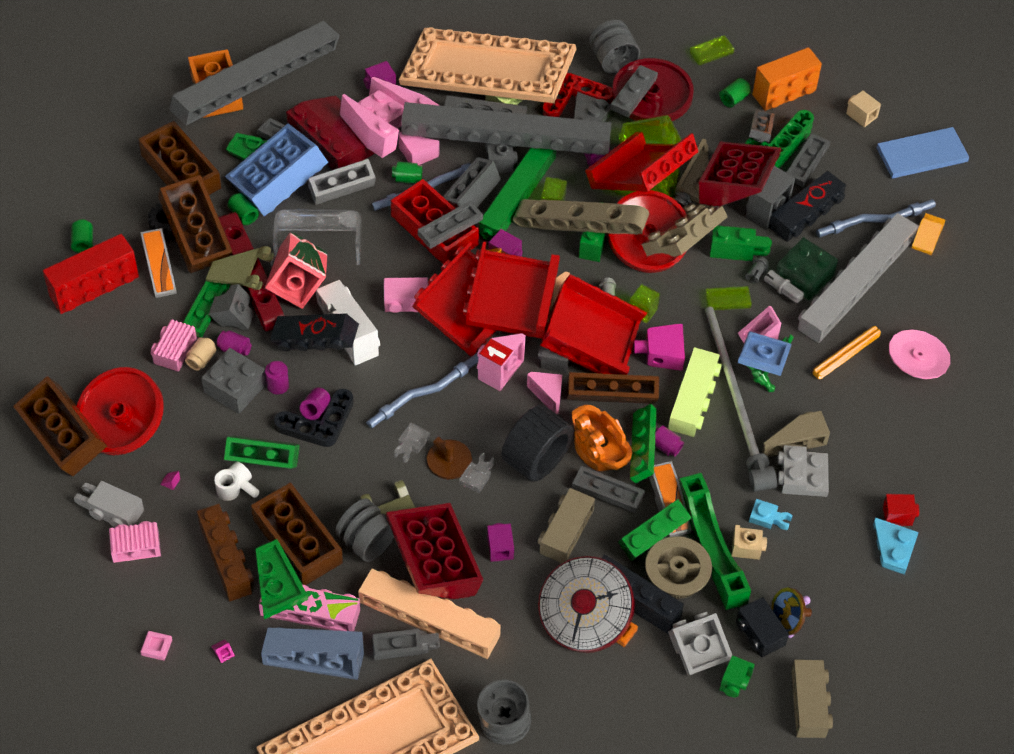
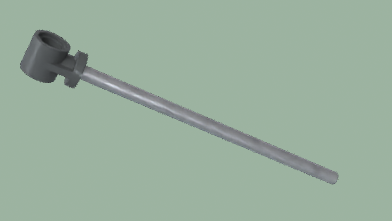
M708 307L705 309L751 455L746 460L751 489L753 492L777 488L774 467L768 466L769 459L767 455L759 453L713 307Z

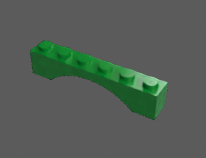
M702 473L680 478L679 484L687 512L692 517L689 520L697 542L704 547L712 562L711 576L725 610L748 604L751 594L750 586L743 570L733 559L723 539L713 509L710 492Z

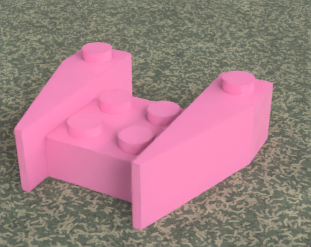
M372 77L368 97L357 103L347 95H342L340 116L369 150L383 158L396 150L398 128L401 127L405 102L429 105L438 104L422 94Z

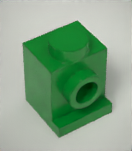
M732 655L722 678L720 691H723L729 697H738L741 689L746 690L755 664Z

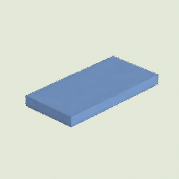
M953 127L877 144V150L892 179L965 163L969 160V156Z

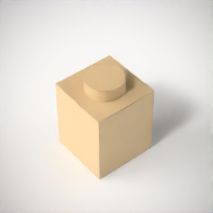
M861 91L848 100L846 114L861 126L866 127L878 118L881 104L865 91Z

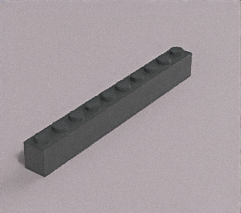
M325 21L313 24L309 28L299 31L295 35L287 39L285 38L259 53H254L243 61H238L229 68L222 69L213 76H208L201 82L194 83L190 87L176 92L171 98L170 111L187 126L336 50L340 35Z
M409 102L404 104L401 120L402 135L597 155L609 153L612 124L610 122Z

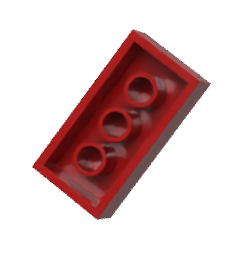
M424 179L391 200V217L442 264L448 259L452 261L455 258L453 256L460 246L465 248L471 242L472 246L469 249L471 251L479 245V229L475 225L431 249L418 236V229L456 209Z
M122 233L43 270L49 297L61 314L71 311L77 306L92 301L96 297L111 292L115 288L130 283L139 277L134 251Z

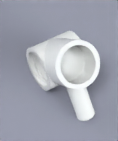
M236 461L228 469L221 470L216 474L215 486L220 499L224 501L234 500L239 495L241 488L253 498L259 495V490L248 482L252 475L242 463Z

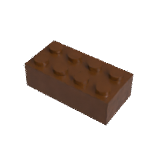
M175 121L138 139L141 156L167 186L201 175L209 195L221 189L219 171Z
M201 175L160 188L158 198L190 273L211 267L213 261L232 255L233 251Z
M49 376L45 377L13 406L58 466L71 476L77 474L107 447L106 443L63 388Z
M291 482L251 505L253 520L269 542L278 539L302 585L311 583L343 563L341 547Z

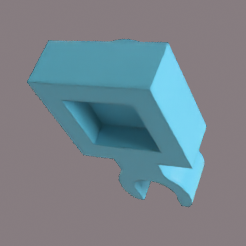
M756 499L749 522L771 529L773 524H776L779 528L788 530L789 523H785L782 520L791 521L793 515L788 512H777V505Z

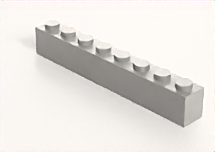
M899 213L892 219L889 218L885 222L883 229L880 232H875L871 242L863 245L857 257L853 256L850 259L845 270L841 269L838 272L833 283L829 282L825 286L820 297L816 296L813 299L808 310L804 309L798 317V330L817 343H820L912 243L919 226Z

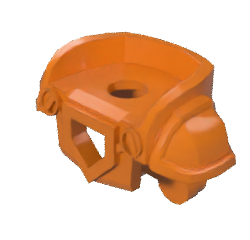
M583 405L572 411L575 449L580 458L589 467L596 471L618 470L630 462L632 448L629 442L626 441V435L618 419L612 418L606 411L600 412V409L592 405ZM604 438H606L608 440V444L605 447H601V445L605 443Z

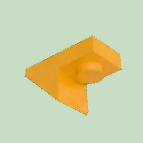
M925 213L914 239L912 249L932 255L946 220Z

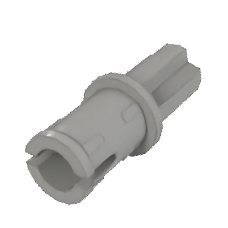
M773 270L767 273L774 278L773 280L765 276L764 281L777 289L779 294H784L795 303L803 299L804 293L793 286L789 279L782 278Z

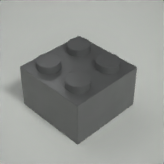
M774 166L762 192L749 196L746 204V218L767 230L771 214L791 199L795 178Z
M231 348L202 377L204 393L238 414L244 410L267 384L265 369Z

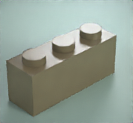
M572 488L568 490L566 496H561L557 506L559 508L557 513L551 514L547 531H542L538 539L541 555L560 563L568 560L594 511L595 498Z
M794 660L791 675L796 737L826 738L828 730L833 727L832 714H828L831 694L826 691V684L829 682L828 669H824V660Z

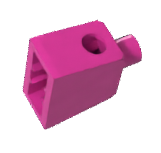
M683 324L647 329L646 340H634V353H647V365L683 371L685 360Z

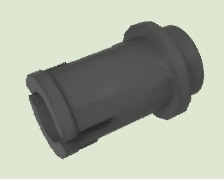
M764 257L754 259L753 266L745 276L747 281L754 276L750 283H758L763 272H766L769 268L768 260Z

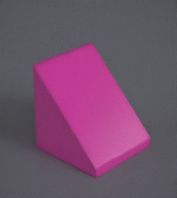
M179 471L167 473L161 485L174 490L180 481Z
M225 639L211 646L221 663L235 656L229 642Z

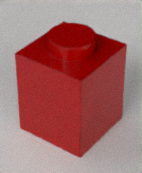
M886 494L883 503L884 521L899 526H912L915 517L919 516V504L915 503L914 494Z

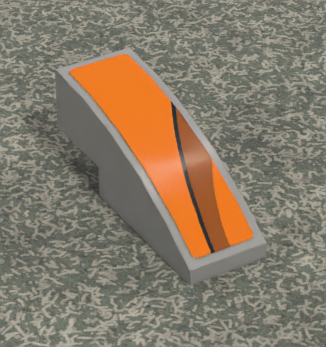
M162 228L140 232L155 298L177 294Z
M672 461L654 465V474L649 476L655 492V501L659 512L677 499L687 510ZM687 521L668 536L676 537L691 533L690 521Z

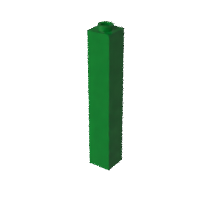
M530 148L484 214L483 220L479 222V236L486 240H491L500 229L504 231L508 229L520 201L530 197L556 159V150Z

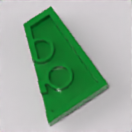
M278 539L256 548L264 620L307 601L308 595Z

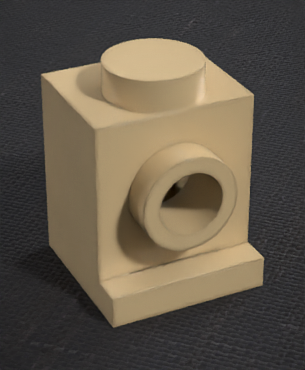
M735 525L732 557L760 560L761 552L766 551L767 537H763V530L740 528V525Z

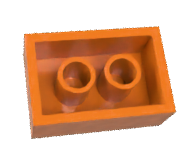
M808 47L757 67L752 95L766 111L788 101H794L806 94H811L816 91L822 63Z
M228 49L188 57L193 84L205 80L208 76L219 73L224 68L233 66ZM242 98L203 118L243 110Z

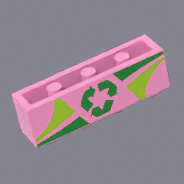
M303 585L308 595L307 601L270 617L333 631H354L360 613V598H356L351 594L340 595L332 593L327 589H311ZM262 598L259 602L260 616H264Z

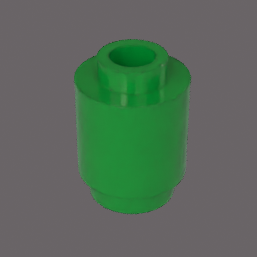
M398 161L397 165H393L392 178H396V182L416 184V182L422 180L423 166L418 165V163Z

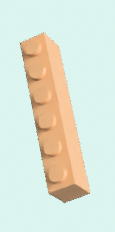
M371 569L358 591L360 603L418 629L420 628V630L426 631L429 634L439 633V638L486 659L489 658L500 637L501 625L494 619L479 616L473 610L456 606L448 599L418 594L416 588L409 582L392 578L384 571Z

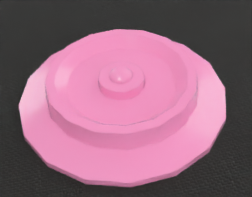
M901 331L894 335L889 343V355L894 364L903 372L913 377L922 379L938 378L945 374L950 366V354L946 346L939 339L924 331Z

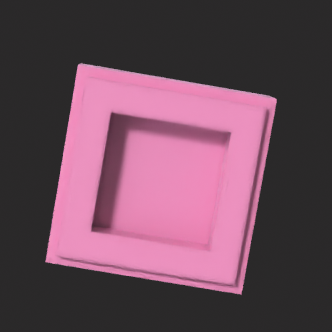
M148 631L141 649V656L165 661L172 642V636Z

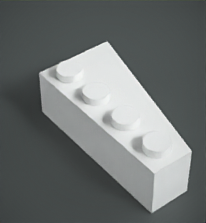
M338 280L316 290L317 303L324 314L347 313L359 323L353 347L345 348L354 365L379 356L378 346H380L378 331L351 296L348 287H345Z

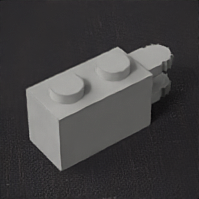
M102 480L97 487L89 483L83 484L81 489L90 495L89 498L76 494L73 499L75 503L88 509L94 519L109 522L114 528L122 524L128 526L135 525L144 511L141 498Z

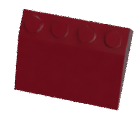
M336 95L303 101L286 111L287 124H290L316 144L328 161L326 165L332 170L363 161L375 154L362 143L340 116L341 100Z
M720 141L699 180V204L722 206L762 192L779 157L781 148Z
M451 503L386 512V518L418 594L449 599L471 597L477 594L484 579Z

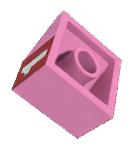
M515 334L491 338L486 345H482L477 353L479 357L477 365L478 380L501 391L524 361L526 335Z

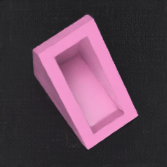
M399 132V149L408 162L421 165L439 156L438 140L421 136L402 135V132Z
M768 306L739 331L738 334L743 343H745L749 331L778 340L781 322L773 308Z
M539 372L528 373L527 387L547 408L558 414L562 375Z

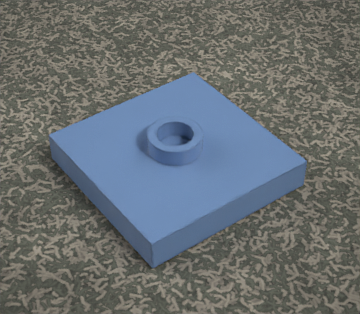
M749 331L738 363L781 376L791 344Z

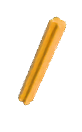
M876 326L870 327L813 369V375L817 379H822L879 338L880 329Z

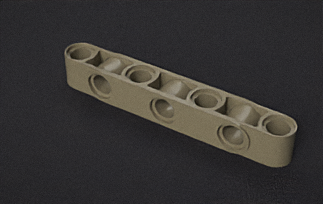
M524 199L520 201L513 221L518 226L524 228L611 234H641L648 219L649 211L638 205Z

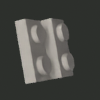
M784 445L783 451L778 452V465H781V471H778V484L782 485V494L827 497L829 493L828 453L807 452V447Z
M708 612L694 616L695 621L688 624L686 619L672 624L674 629L668 631L676 654H680L688 676L729 661L732 657L730 647L716 613L709 615Z

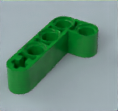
M800 110L770 144L765 141L757 142L753 138L747 139L745 144L780 147L781 152L774 165L780 169L810 135L814 115L808 110Z

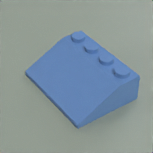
M287 124L225 177L240 193H243L263 216H266L283 200L289 198L297 188L304 185L310 177L321 171L328 161L316 144L290 124Z

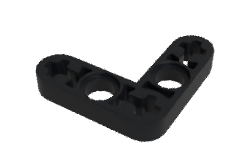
M348 389L337 390L333 394L321 421L310 420L304 416L287 411L279 412L274 418L275 429L283 435L319 446L331 447L337 442L353 407V394ZM347 398V400L343 401L342 408H340V400ZM332 414H338L341 416V419L331 421L329 417ZM285 420H288L289 423L281 425V423H284ZM308 425L312 430L308 433H303L300 431V428ZM327 433H330V434H331V436H327V438H323V435L326 436Z

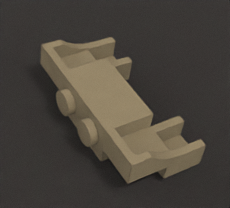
M694 203L684 206L683 209L687 215L675 221V224L667 231L661 233L655 231L647 236L648 239L641 244L646 255L665 253L673 257L682 255L728 217L723 206L716 208L709 206L705 208L704 204L694 205Z

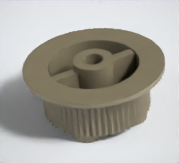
M676 536L662 539L649 550L646 557L645 567L650 581L653 585L676 599L687 598L700 591L711 577L712 562L709 554L699 543L686 537Z

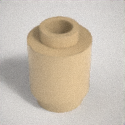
M198 338L186 354V364L196 371L204 368L216 353L215 343L209 338Z

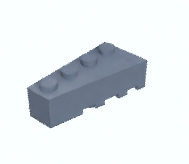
M268 628L261 652L263 665L358 680L364 656L363 634L356 631Z

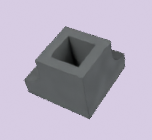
M239 284L231 285L225 294L214 298L209 315L221 327L234 326L241 331L248 330L254 311L248 306L251 296Z

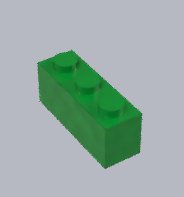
M229 436L226 439L224 460L293 469L297 467L300 444Z
M677 499L620 539L618 544L630 561H632L685 524L692 517L679 499Z

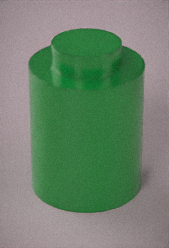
M737 78L720 91L719 96L722 103L729 108L734 107L750 95V84L742 78Z
M243 193L234 194L229 198L228 209L231 212L237 213L243 225H250L258 218L259 210Z
M84 219L73 222L71 225L72 250L80 253L93 247L92 223Z

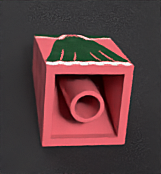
M290 232L278 249L265 288L303 309L326 278L327 252L297 234Z

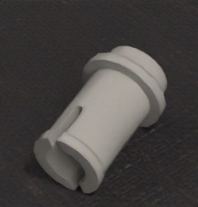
M612 278L602 279L599 288L615 296L616 283Z

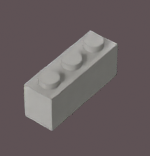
M369 159L310 177L308 187L313 201L317 205L375 185L376 177Z

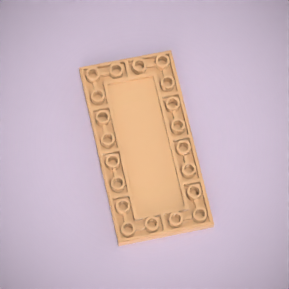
M424 28L399 78V83L405 86L554 103L576 52V44L478 34L469 31L460 32L451 29Z
M429 659L256 748L259 754H454L478 741L479 736L432 659Z

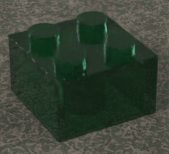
M803 237L778 262L776 273L784 279H789L793 286L804 293L803 297L810 301L835 275L838 259Z

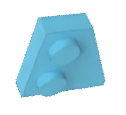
M875 518L873 527L876 529L877 546L881 553L882 567L905 574L919 532Z

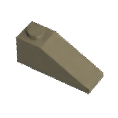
M822 411L806 412L803 415H799L764 442L762 454L768 457L777 456L779 451H783L784 445L807 447V449L827 445L830 431Z

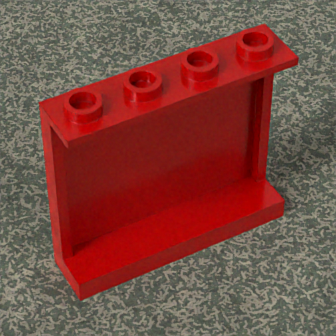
M635 132L587 168L585 172L591 189L648 192L699 151L693 133L687 135L677 144H647L643 132Z
M469 242L465 248L463 246L458 248L453 255L455 258L452 261L448 259L441 267L442 272L439 275L435 273L427 282L429 286L426 289L423 287L419 289L414 296L416 300L412 307L468 355L473 356L497 330L466 325V316L462 315L464 303H469L470 299L467 297L469 284L473 285L474 280H471L472 269L478 265L475 262L476 255L469 250L472 246V243Z
M483 242L481 250L477 249L475 262L478 265L472 269L471 280H474L473 285L469 284L467 297L470 298L469 303L465 302L462 315L466 316V325L514 334H524L543 339L556 283L560 255L552 254L550 262L488 251L486 250V242Z
M570 274L560 287L540 346L595 373L627 375L630 369L627 363L640 322L647 315V312Z

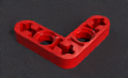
M567 73L558 93L565 97L562 99L556 98L554 103L544 102L542 114L543 116L560 117L571 96H576L577 92L596 99L606 100L611 104L613 102L612 88L590 79ZM589 87L591 90L585 92L581 88Z

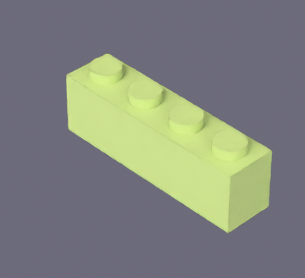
M694 347L670 416L669 430L692 437L695 436L697 429L701 430L704 417L701 415L703 411L707 412L710 399L707 397L708 394H713L716 381H713L714 376L719 377L722 364L718 363L720 354Z

